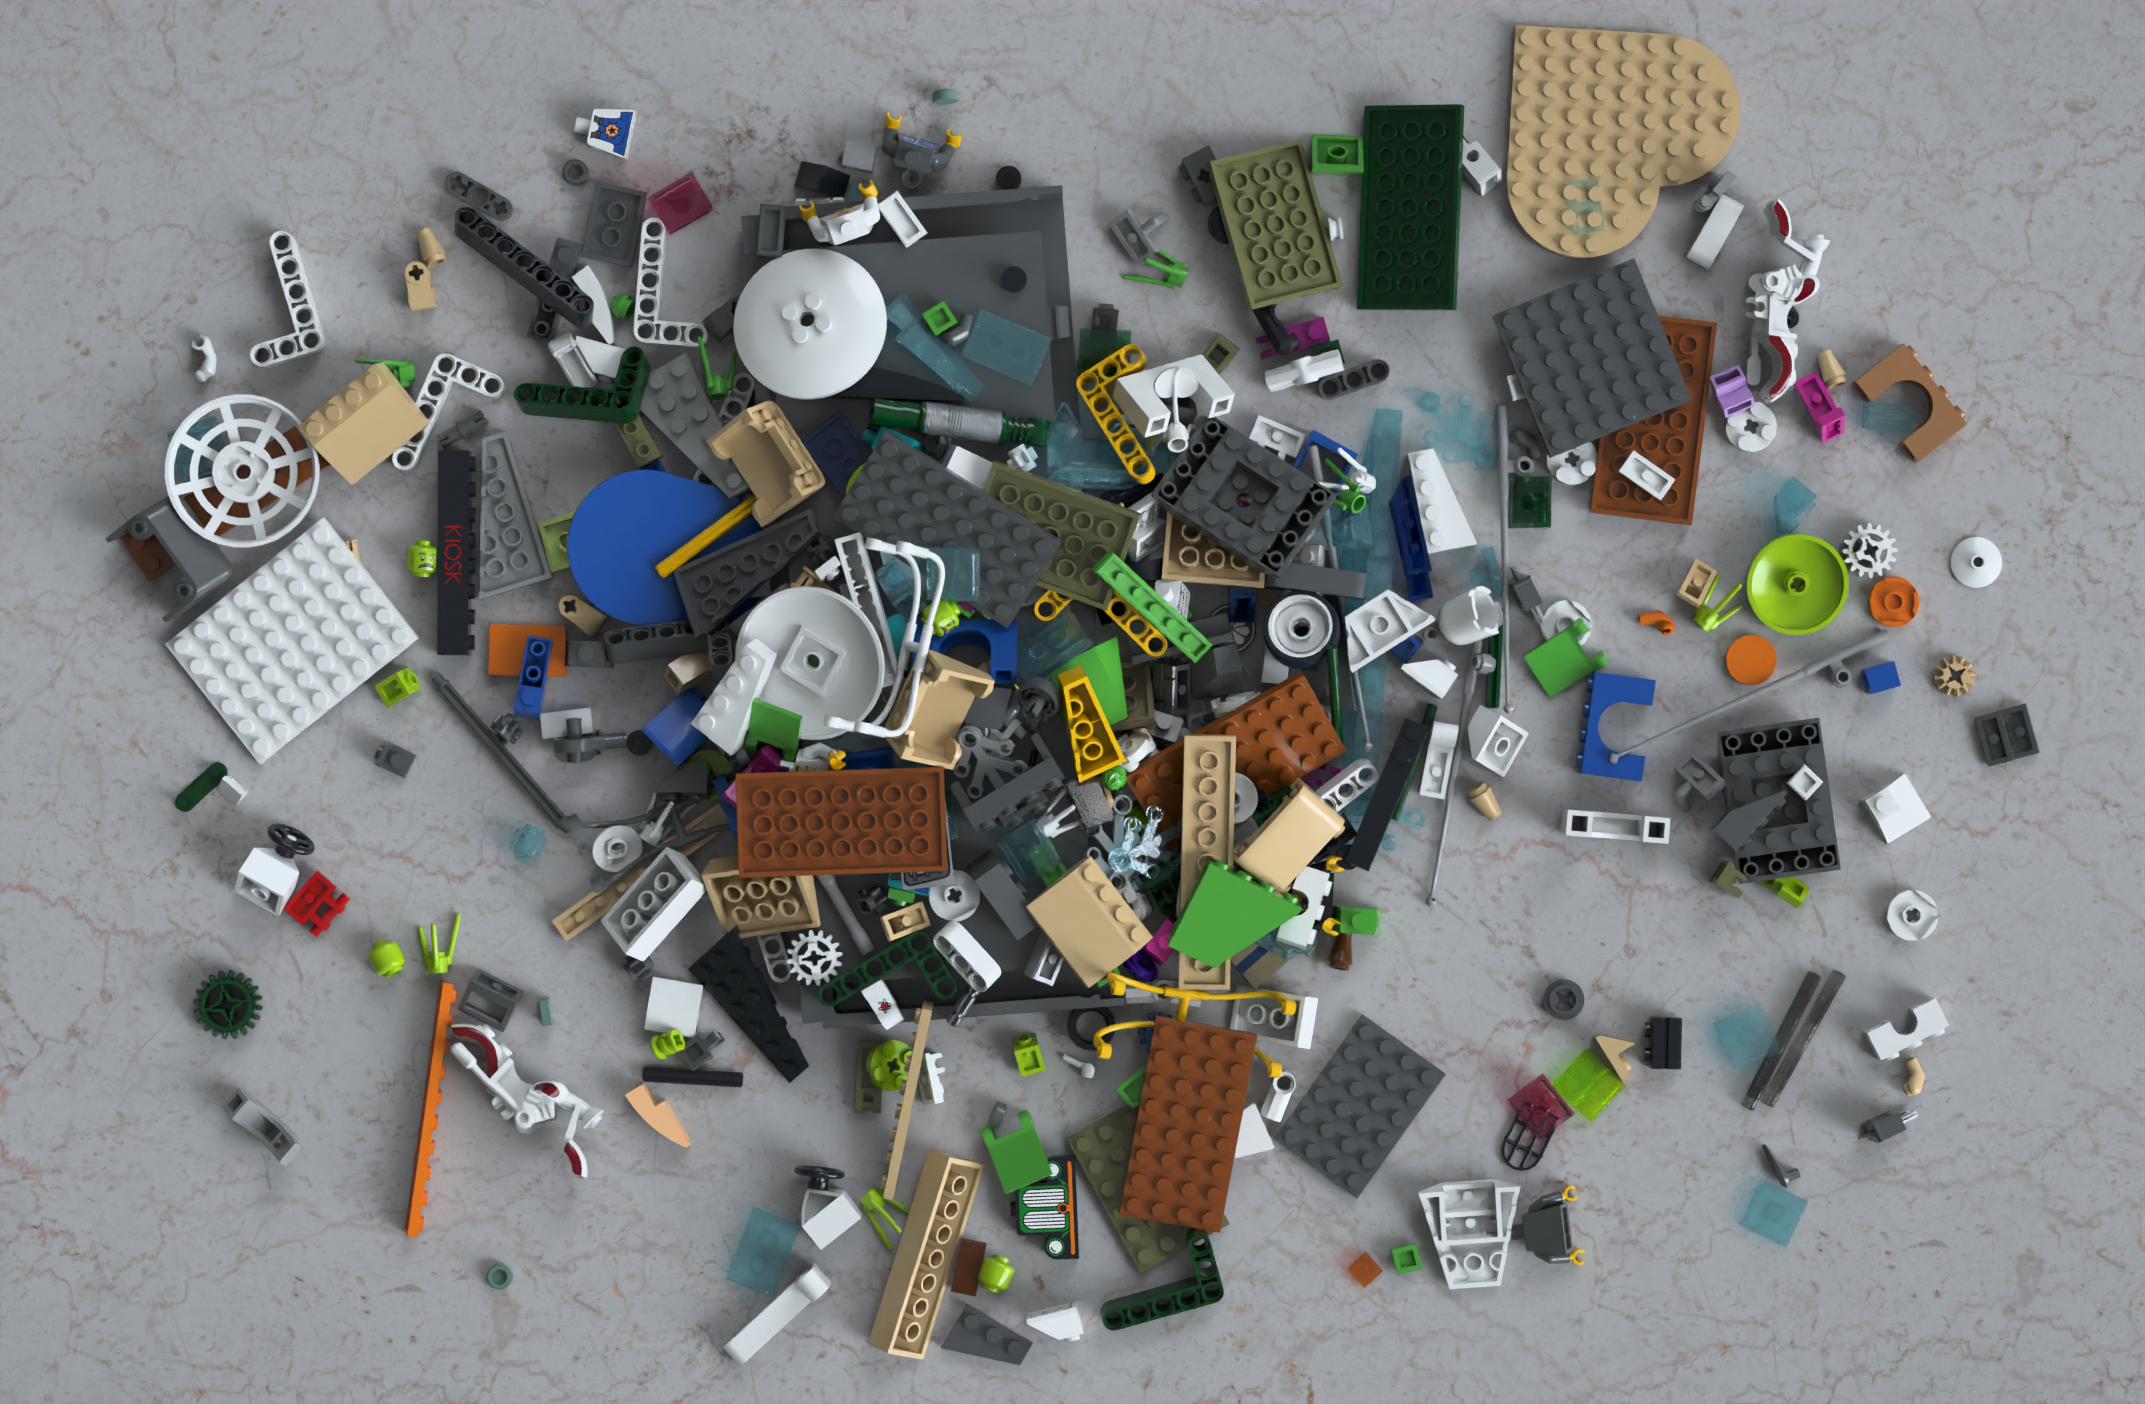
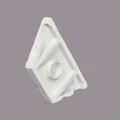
M1389 589L1344 617L1351 673L1436 619Z

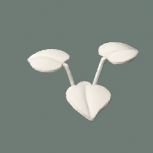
M1183 366L1166 368L1157 376L1155 381V390L1159 397H1172L1174 422L1168 425L1166 433H1160L1163 442H1167L1168 448L1172 452H1182L1188 447V441L1206 417V415L1199 416L1194 424H1188L1187 429L1179 422L1177 397H1189L1198 388L1197 376ZM1124 412L1121 413L1138 441L1151 437H1144ZM1121 423L1114 424L1112 433L1120 430Z

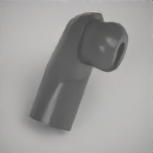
M961 313L959 326L951 331L946 330L942 334V341L950 346H957L967 340L974 316Z

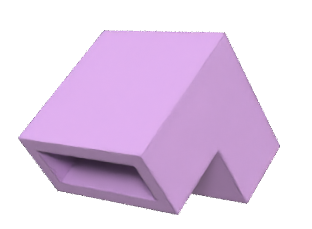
M1739 365L1709 377L1712 394L1725 418L1755 406L1753 396L1746 384L1745 375Z

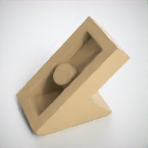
M1695 559L1675 594L1699 608L1718 571Z
M923 901L880 917L888 942L931 926Z
M1600 1034L1593 1036L1618 1078L1623 1082L1631 1077L1628 1072L1631 1069L1630 1064L1624 1055L1619 1057L1618 1054L1635 1043Z

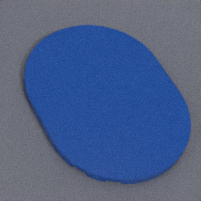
M632 470L607 478L584 497L571 520L567 536V557L572 576L586 598L597 608L614 618L640 626L689 620L674 573L671 572L662 578L656 571L655 566L736 508L742 501L737 497L733 500L730 499L717 487L657 470ZM751 514L681 566L763 530V528ZM760 597L748 598L726 618L729 621V625L755 606Z

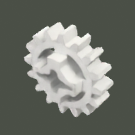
M1866 523L1865 530H1863L1861 525L1856 526L1857 533L1849 531L1848 535L1851 539L1842 541L1843 544L1847 545V549L1841 550V553L1847 554L1848 557L1843 561L1844 563L1851 564L1850 572L1858 570V577H1862L1864 572L1868 579L1873 577V572L1880 577L1883 575L1882 568L1886 571L1891 569L1888 562H1896V559L1891 556L1892 553L1898 551L1897 548L1891 547V544L1896 540L1895 538H1887L1890 533L1889 530L1880 532L1881 525L1879 524L1872 529L1871 523ZM1868 534L1878 536L1881 539V541L1877 542L1871 540ZM1857 540L1859 545L1857 551L1853 553V546ZM1867 546L1874 547L1875 551L1871 553L1872 557L1864 554ZM1885 549V557L1881 562L1879 557L1881 555L1882 550ZM1863 560L1867 562L1871 568L1863 567L1860 564H1858L1857 561Z
M809 930V937H806L803 933L799 934L801 941L793 940L792 944L795 946V949H788L787 951L793 955L792 958L787 960V963L794 965L790 972L799 973L798 981L803 977L806 978V985H810L812 980H815L816 985L819 986L822 978L828 983L830 981V973L835 976L838 974L834 969L835 966H842V962L837 961V957L842 956L843 952H836L835 949L840 945L839 942L832 944L830 941L833 936L829 935L827 938H824L823 930H820L818 936L814 935L813 930ZM817 941L826 944L830 951L821 949ZM808 942V950L805 954L798 955L801 946ZM812 951H816L817 955L827 956L818 960L817 965H814L812 960H803V958L812 955ZM832 960L828 970L822 973L821 966L824 962ZM805 964L811 969L812 975L806 973L800 965Z

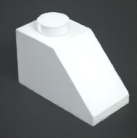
M576 336L575 341L592 371L599 375L598 380L613 383V380L616 379L622 354L626 349Z

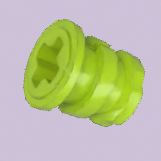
M677 1029L669 1031V1033H663L660 1036L655 1035L651 1038V1049L660 1060H664L667 1056L673 1055L685 1048L683 1035Z

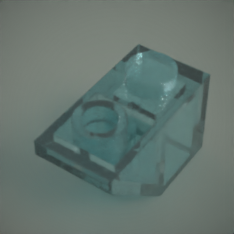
M1794 476L1790 477L1774 496L1776 528L1780 536L1786 533H1793L1800 524L1797 519L1802 513L1807 515L1816 505L1813 500L1817 495Z
M893 558L874 572V576L892 605L908 622L913 605L914 581ZM922 591L920 592L918 614L927 607L926 597Z

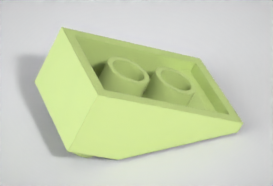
M575 512L538 523L551 573L570 568L567 557V536Z

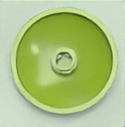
M1790 533L1772 539L1755 554L1746 574V595L1753 612L1769 628L1787 635H1805L1826 627L1837 617L1847 599L1849 577L1842 557L1825 540L1806 533Z

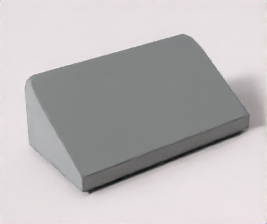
M1042 929L1024 974L1034 980L1053 986L1064 958Z

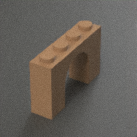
M1903 343L1852 382V384L1867 403L1873 401L1890 386L1898 382L1912 383L1925 393L1929 405L1926 420L1919 428L1899 443L1914 463H1916L1967 423L1964 420L1966 415L1957 405L1954 407L1948 400L1950 395L1941 385L1938 387L1932 380L1934 375L1926 365L1922 367L1917 361L1918 354L1910 345L1906 347Z

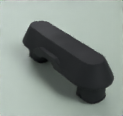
M1277 304L1252 310L1275 351L1288 355L1293 349H1298L1300 341L1294 333L1289 335L1283 323L1275 315Z

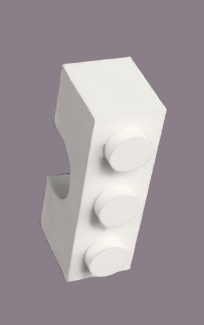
M1306 866L1296 876L1292 892L1306 899L1308 909L1305 913L1294 916L1280 926L1276 941L1306 950L1307 944L1313 945L1317 930L1312 928L1315 919L1321 920L1325 906L1320 905L1323 895L1328 897L1333 883L1328 881L1329 873Z
M1930 997L1909 1008L1913 1016V1026L1906 1033L1898 1034L1891 1022L1887 1020L1863 1031L1877 1059H1885L1886 1062L1891 1061L1900 1055L1899 1051L1905 1048L1912 1050L1920 1046L1922 1039L1928 1036L1933 1039L1945 1033L1944 1028L1948 1027L1949 1024L1936 998Z

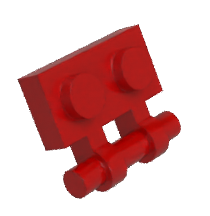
M318 870L283 909L302 926L311 919L315 924L309 932L317 937L323 930L326 931L330 927L329 923L338 913L341 914L346 909L344 906L350 898L345 893H342L336 900L331 894L336 890L337 886ZM326 902L330 908L321 917L316 911Z

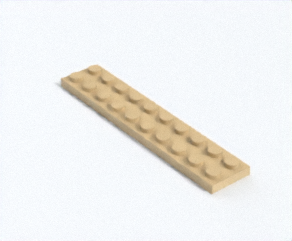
M1184 734L1180 912L1208 859L1214 862L1216 859H1220L1229 864L1228 869L1233 871L1236 735ZM1179 951L1178 989L1230 990L1231 958L1213 968Z

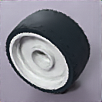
M1295 590L1278 597L1268 608L1263 622V636L1268 650L1276 660L1293 669L1307 670L1318 665L1320 666L1327 660L1326 647L1328 645H1338L1340 623L1334 608L1324 597L1315 592ZM1299 627H1307L1309 629L1307 635L1299 637L1295 634Z

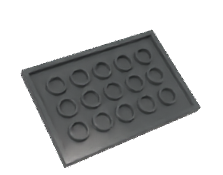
M1362 1014L1274 1137V1140L1351 1195L1358 1198L1446 1073Z

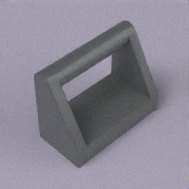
M478 968L468 984L458 1010L504 1032L524 991ZM472 992L507 1008L508 1010L503 1021L468 1004L467 1002Z

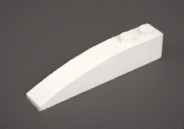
M859 532L835 539L852 602L872 623L882 645L885 662L882 688L894 685L898 672V661L867 548H865L864 538Z

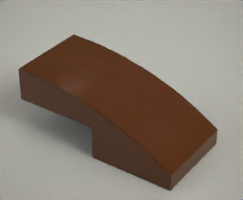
M966 1238L961 1239L951 1292L976 1297L979 1283L977 1278L983 1264L987 1243Z

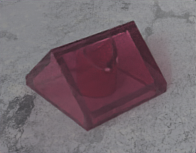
M692 172L648 197L670 235L714 210Z
M1543 1073L1508 1099V1102L1538 1140L1575 1114Z

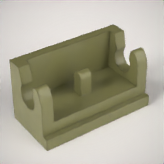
M1722 860L1709 882L1730 896L1739 898L1743 892L1738 887L1733 886V884L1737 883V877L1745 882L1747 878L1743 873L1732 867L1733 864L1731 862Z

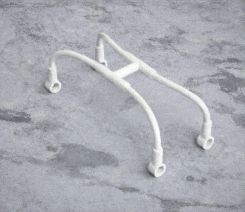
M867 537L865 548L892 555H901L909 562L913 571V605L897 663L898 672L889 700L882 713L873 722L866 723L857 720L852 722L825 715L823 725L882 738L885 736L895 737L907 730L913 717L920 676L925 667L934 628L932 624L944 585L945 568L940 557L930 552L927 548L903 541H897V545ZM911 555L924 559L928 557L938 567L937 587L926 625H923L919 643L913 642L917 627L915 623L920 602L921 579L917 563ZM910 653H917L913 668L915 673L910 701L903 724L896 730H887L885 727L878 726L885 720L894 705L904 670H907Z

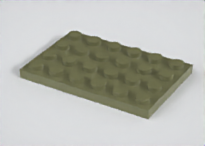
M1301 139L1206 163L1248 311L1343 286Z
M994 460L983 491L1062 540V543L1035 585L1107 610L1114 588L1100 577L1092 567L1109 549L1124 562L1141 513Z
M1128 1104L1066 1139L1139 1272L1142 1273L1187 1248L1186 1234L1191 1228L1119 1215L1139 1106L1131 1108ZM1225 1214L1223 1215L1221 1228L1230 1224ZM1207 1231L1208 1235L1214 1233L1212 1231ZM1202 1238L1195 1239L1192 1244L1200 1241Z

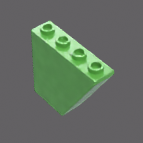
M1208 859L1166 940L1169 947L1215 968L1299 914L1302 907L1297 902L1298 898L1288 892L1282 895L1274 891L1276 887L1265 881L1259 884L1251 880L1253 876L1245 871L1239 870L1238 873L1228 869L1229 864L1220 859H1216L1215 862Z

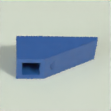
M527 636L514 705V715L516 717L540 720L553 644L551 639Z

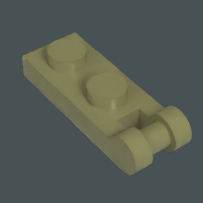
M858 1041L855 1112L863 1113V1110H873V1113H881L882 1089L872 1083L870 1072H867L866 1062L871 1049L882 1042ZM864 1093H874L873 1100H864Z

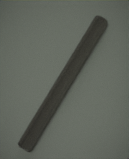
M1833 970L1765 1091L1761 1101L1769 1107L1775 1106L1845 979V975L1841 972Z
M1812 971L1807 973L1742 1101L1743 1107L1751 1111L1755 1110L1821 980L1818 974Z

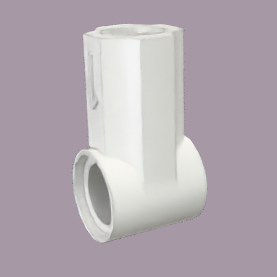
M1282 1069L1281 1076H1287L1291 1079L1290 1086L1287 1088L1278 1087L1277 1080L1279 1078L1273 1077L1260 1111V1115L1278 1122L1281 1121L1290 1096L1296 1086L1294 1075L1285 1069Z

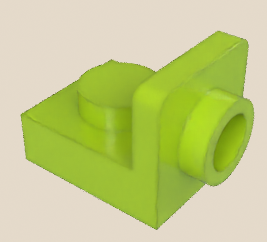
M409 667L396 672L374 686L387 708L421 690L416 675Z
M1036 1033L1021 1034L1011 1040L1021 1077L1046 1070Z

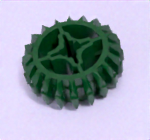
M229 970L227 978L224 971H219V980L214 974L209 975L211 984L207 981L201 982V985L206 990H196V994L202 996V999L193 1000L194 1004L201 1005V1008L194 1010V1014L202 1013L203 1015L197 1022L200 1024L207 1021L208 1024L204 1027L206 1032L214 1027L212 1032L214 1037H217L220 1031H222V1039H227L230 1031L231 1036L235 1039L238 1038V1029L241 1034L246 1035L248 1032L245 1025L251 1029L256 1026L251 1018L254 1020H260L261 1018L259 1014L254 1013L255 1010L263 1009L262 1005H256V1001L263 999L262 995L254 996L253 992L258 991L259 987L254 986L250 989L249 985L253 981L252 978L242 982L244 978V973L242 972L235 979L234 970ZM228 984L239 987L246 997H235ZM220 985L219 1001L209 1005L211 993ZM225 998L229 1002H240L235 1004L234 1007H230L232 1011L224 1007L217 1008V1006L227 1002ZM248 1004L245 1017L237 1024L235 1019L237 1018V1009L242 1005ZM210 1012H221L225 1020L228 1021V1025L216 1021Z

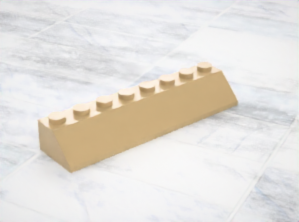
M929 1149L868 1341L869 1345L886 1353L924 1359L985 1165L946 1152Z

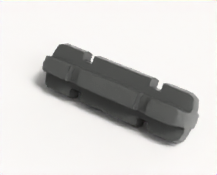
M969 984L966 987L967 991L963 992L954 1006V1012H951L947 1018V1023L957 1028L963 1020L962 1017L967 1014L974 1003L975 996H978L980 993Z

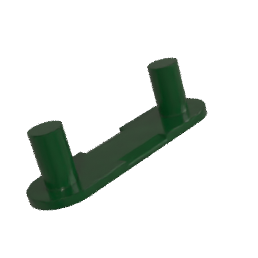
M220 762L210 765L176 797V807L183 812L190 811L221 782L224 776H227L226 766Z

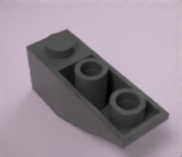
M1780 790L1727 810L1710 830L1732 850L1737 851L1739 848L1743 850L1751 842L1752 838L1750 835L1754 830L1760 831L1767 824L1769 813L1773 809L1778 811L1786 802L1784 796L1787 792Z

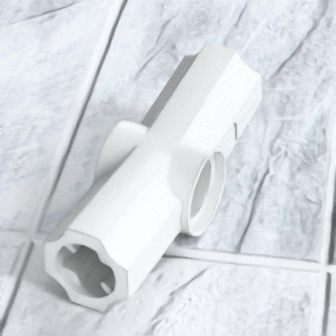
M1337 349L1314 357L1311 355L1291 361L1288 365L1265 371V380L1267 387L1271 392L1289 388L1290 386H1300L1317 381L1320 377L1343 371L1344 367L1339 350Z
M1167 979L1144 983L1156 987L1161 984H1167L1170 987L1178 988V981ZM1127 984L1125 986L1126 1004L1179 1003V998L1176 997L1161 998L1157 993L1145 991ZM1189 1000L1188 1006L1200 1007V1000Z

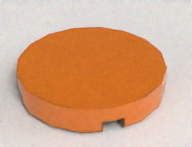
M1896 576L1883 578L1875 583L1869 592L1867 600L1868 609L1873 619L1881 625L1888 627L1903 626L1917 614L1919 607L1918 592L1904 578Z
M1744 635L1736 639L1728 647L1725 656L1726 668L1738 683L1758 685L1768 680L1774 673L1777 664L1776 652L1772 644L1765 638L1757 635Z

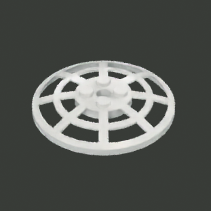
M247 394L220 397L194 410L174 433L165 460L167 492L180 518L203 538L219 545L233 548L262 546L278 540L293 530L310 510L317 493L320 477L317 450L298 428V425L302 422L281 404L265 397ZM252 403L266 406L272 409L266 423L253 419L234 420L230 404ZM220 408L224 423L211 429L203 436L200 442L186 434L190 427L202 416L214 409ZM281 415L289 419L299 430L308 448L293 452L287 439L275 429ZM237 427H253L262 431L256 442L252 443L240 440ZM227 430L231 444L224 447L220 452L207 446L212 439ZM270 436H273L281 444L286 452L285 456L272 459L264 449ZM180 443L194 450L190 463L191 482L175 485L174 463ZM203 455L214 461L212 468L213 476L198 479V466ZM311 458L312 483L308 497L304 500L293 494L298 477L297 462ZM242 465H247L251 469V474L247 479H240L237 476V470ZM289 465L290 479L287 489H284L274 483L275 469ZM216 486L220 493L225 496L217 509L207 501L202 489ZM194 492L201 506L212 515L205 529L189 516L181 504L178 495ZM268 492L281 498L272 509L261 514L258 504L259 499ZM233 502L248 503L251 517L237 518L226 514ZM287 503L301 509L297 516L285 527L266 536L263 522L277 515ZM222 521L233 525H253L256 539L231 540L217 536L214 533Z

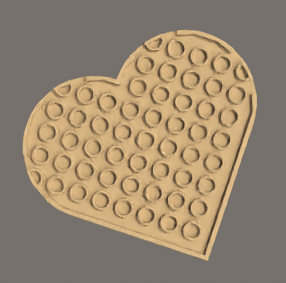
M1515 25L1506 189L1510 208L1523 231L1548 251L1577 259L1605 256L1629 244L1641 233L1653 215L1660 187H1675L1688 184L1706 175L1722 161L1731 148L1740 122V99L1737 86L1730 71L1722 60L1706 46L1678 35Z

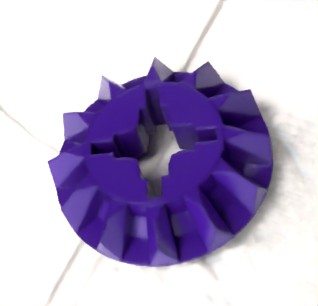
M1140 950L1123 962V966L1129 970L1128 973L1134 975L1135 979L1139 978L1143 983H1152L1158 976V969L1154 961Z

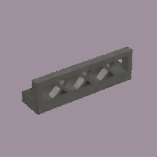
M1227 612L1188 621L1213 645L1233 640ZM1130 636L1127 637L1133 664L1183 652L1164 636L1167 641L1166 651L1161 656L1153 657L1148 655ZM1152 638L1148 642V648L1156 653L1162 650L1163 643L1159 638Z

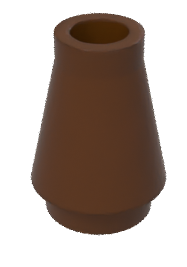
M1338 933L1328 957L1330 968L1348 971L1350 965L1353 964L1352 934Z

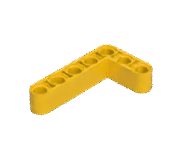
M1129 344L1082 373L1076 381V386L1128 472L1138 483L1147 484L1153 480L1155 468L1108 393L1115 388L1118 378L1139 373L1147 365V358L1143 351L1137 345ZM1132 354H1139V358L1135 363H1128V359ZM1110 368H1117L1114 376L1106 377V373ZM1094 381L1095 387L1090 391H1085L1086 384ZM1108 402V408L1105 411H1097L1101 403ZM1121 423V428L1118 432H1110L1113 424ZM1134 444V449L1131 453H1123L1126 445ZM1147 465V470L1144 474H1136L1139 466Z
M1114 589L1108 609L1103 611L1148 655L1158 657L1164 654L1167 649L1165 637ZM1048 590L1036 602L1034 607L1035 615L1041 621H1051L1073 598L1063 599L1056 592ZM1044 602L1050 603L1053 606V613L1048 617H1043L1038 612L1040 604ZM1115 602H1122L1126 606V612L1122 616H1115L1111 611V606ZM1140 620L1143 622L1145 628L1141 634L1131 632L1130 623L1132 621ZM1159 638L1163 643L1162 650L1156 653L1150 651L1148 648L1149 640Z

